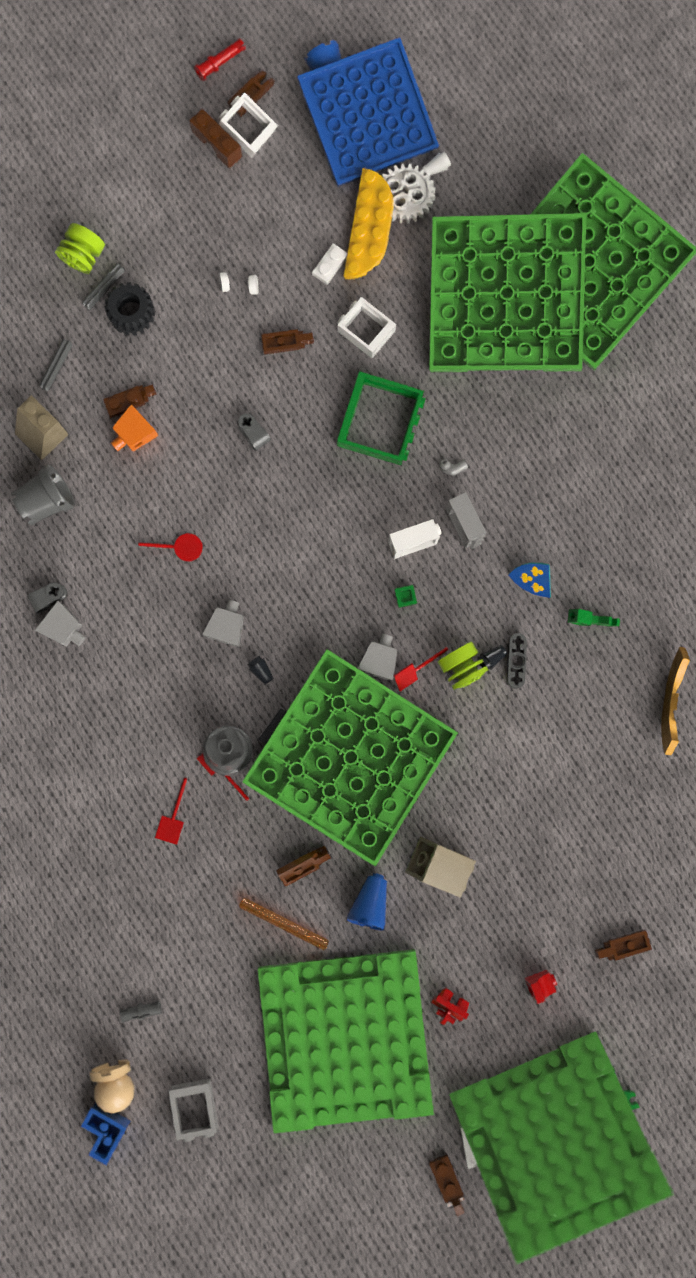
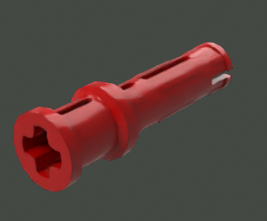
M239 38L215 56H208L206 61L200 65L196 64L194 69L198 77L204 81L211 73L218 72L221 65L246 50V46H242L244 42Z

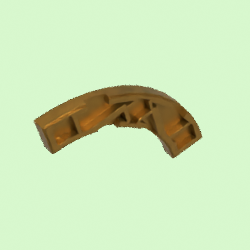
M684 647L678 648L666 683L661 717L662 744L665 755H672L679 742L673 711L677 710L679 694L676 691L682 682L690 661L687 650Z

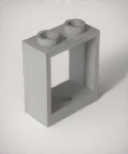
M465 492L450 499L445 509L465 549L471 547V549L478 547L484 541L487 532L467 493Z
M211 1079L171 1086L169 1097L176 1139L188 1142L198 1136L203 1138L214 1136L219 1126ZM205 1092L210 1125L182 1131L177 1098Z

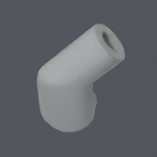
M446 459L440 462V470L451 476H455L468 468L464 460L455 465Z

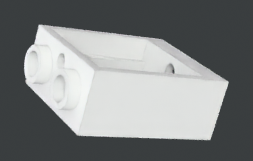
M244 93L241 97L237 96L232 101L231 105L233 107L229 111L227 109L223 111L219 117L221 119L219 125L252 158L273 134L278 125ZM241 106L265 127L251 145L228 124V121Z
M361 297L358 301H354L351 304L350 311L346 316L343 314L337 322L338 332L369 357L373 358L396 330V324ZM361 311L383 327L369 346L347 329Z
M432 519L389 534L388 544L394 559L436 545L440 538L441 530L438 523L435 524Z

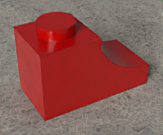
M547 970L524 978L530 995L537 1004L545 1002L549 995L556 993V979Z

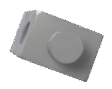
M228 600L226 609L217 607L203 632V636L239 648L244 620L243 615L236 613L239 603Z
M57 601L35 629L37 632L64 646H67L70 641L80 646L86 639L85 636L78 632L83 625L59 601Z
M382 634L379 643L371 642L358 669L366 674L393 681L397 649L390 647L393 637Z

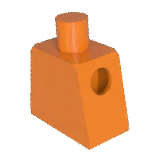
M131 405L113 426V430L118 437L110 444L117 451L121 450L125 445L132 451H135L156 438L158 434L134 406Z

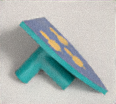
M526 563L516 567L508 574L518 586L529 593L542 597H551L550 564Z

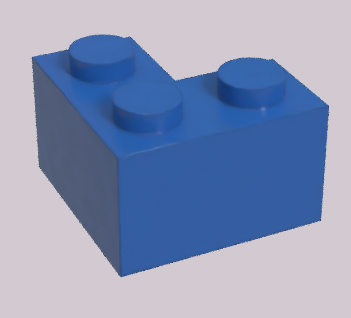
M95 1102L81 1126L99 1136L89 1156L107 1165L131 1121L118 1113L111 1114L105 1112Z

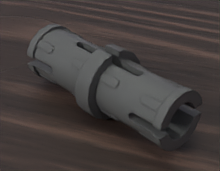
M160 1001L144 1005L140 1003L135 1007L120 1010L122 1023L134 1019L144 1020L145 1017L162 1014Z

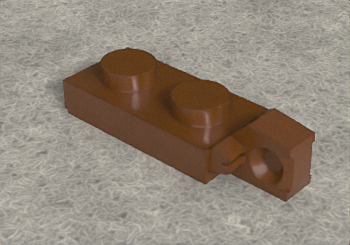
M298 329L261 334L264 355L301 350L305 348V345L314 344L313 333L303 334V331H298Z
M140 385L105 398L103 401L110 418L125 413L131 405L135 409L146 405L145 403L149 401L148 398L157 395L153 385L146 387Z
M322 846L277 869L276 872L284 886H288L320 869L319 866L331 857L326 847Z
M643 929L607 940V942L603 943L604 947L594 951L596 958L608 957L609 961H617L652 950L647 931Z
M445 1154L430 1161L429 1165L445 1203H447L448 1207L453 1205L457 1216L464 1214L465 1212L461 1201L465 1200L464 1194L448 1155Z

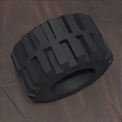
M127 282V285L121 283L118 288L116 286L113 287V292L109 291L107 294L109 299H105V311L112 326L115 329L117 328L120 333L124 331L125 335H129L132 332L133 336L137 335L138 331L142 334L145 327L149 329V322L153 323L155 310L151 297L145 288H140L139 284L136 283L133 286L131 282ZM135 302L140 305L138 311L133 315L125 316L120 314L122 307L127 303Z

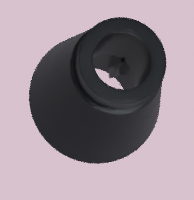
M499 645L481 653L478 660L483 659L484 662L480 666L482 668L487 666L488 669L492 670L507 655V652L502 645Z
M260 655L247 664L249 666L248 670L263 682L264 685L274 679L265 659H262Z

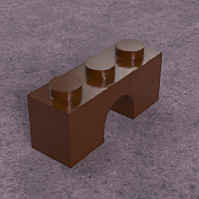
M203 108L189 120L192 133L203 144L208 142L215 150L217 158L229 169L242 158L241 146Z

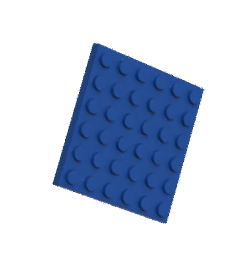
M400 37L297 76L299 86L337 187L361 178L362 168L377 172L439 148L435 132Z

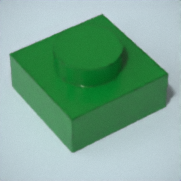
M413 585L394 589L398 608L417 604Z

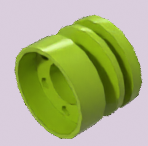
M70 223L64 235L66 240L60 241V246L56 248L55 254L73 269L90 274L92 266L96 263L94 257L100 256L105 243L98 235L86 227Z
M473 642L458 648L437 661L443 673L453 671L454 674L447 679L448 682L457 678L458 682L451 686L453 690L470 685L489 670L487 666L478 670L477 666L484 661L483 659L473 661L472 658L478 653Z

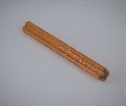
M242 898L239 904L241 909L322 950H325L329 944V941L322 936L247 898Z

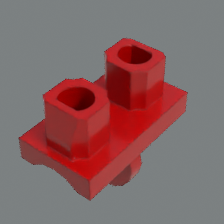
M447 988L442 989L431 1001L432 1004L440 1008L436 1012L441 1017L440 1023L444 1025L448 1021L454 1024L456 1019L459 1021L467 1020L469 1016L467 1013L469 1002L459 998L456 1005L452 1004L450 1000L454 993Z

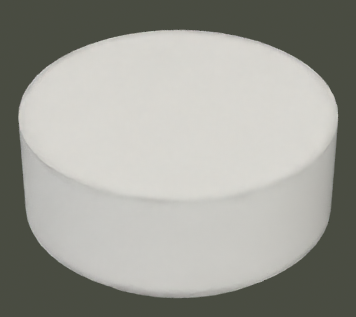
M219 273L221 291H229L230 286L227 273Z
M249 275L248 277L251 295L259 293L257 275Z

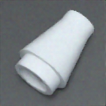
M445 152L438 153L423 169H425L426 175L430 174L431 176L448 170L451 163Z

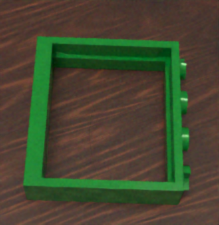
M359 371L338 436L337 446L401 466L403 460L407 461L410 450H407L408 443L412 444L414 439L413 426H418L421 415H417L418 410L424 407L426 398H423L424 391ZM364 384L415 400L398 456L347 441Z

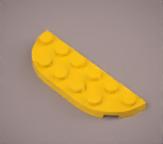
M362 168L344 271L345 279H356L365 276L372 268L379 265L386 252L394 208L392 191L380 174Z

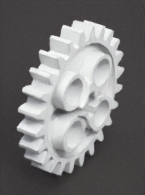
M402 164L401 169H398L395 165L394 171L388 169V175L382 174L390 188H397L396 190H391L394 199L393 222L397 218H399L400 223L403 222V219H406V222L409 223L410 218L417 222V216L423 218V212L429 213V207H433V201L435 200V187H433L434 181L430 180V174L425 175V169L419 172L418 166L412 169L411 164L408 165V168H405L404 164ZM415 197H420L421 199H420V200H415V199H413V198H415ZM398 203L404 204L403 206H397Z

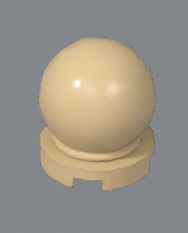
M118 1060L119 1065L110 1067L109 1063H105L93 1068L92 1072H89L91 1081L97 1082L94 1088V1099L98 1107L105 1112L112 1114L123 1111L130 1105L134 1097V1084L132 1079L126 1074L131 1070L129 1060Z

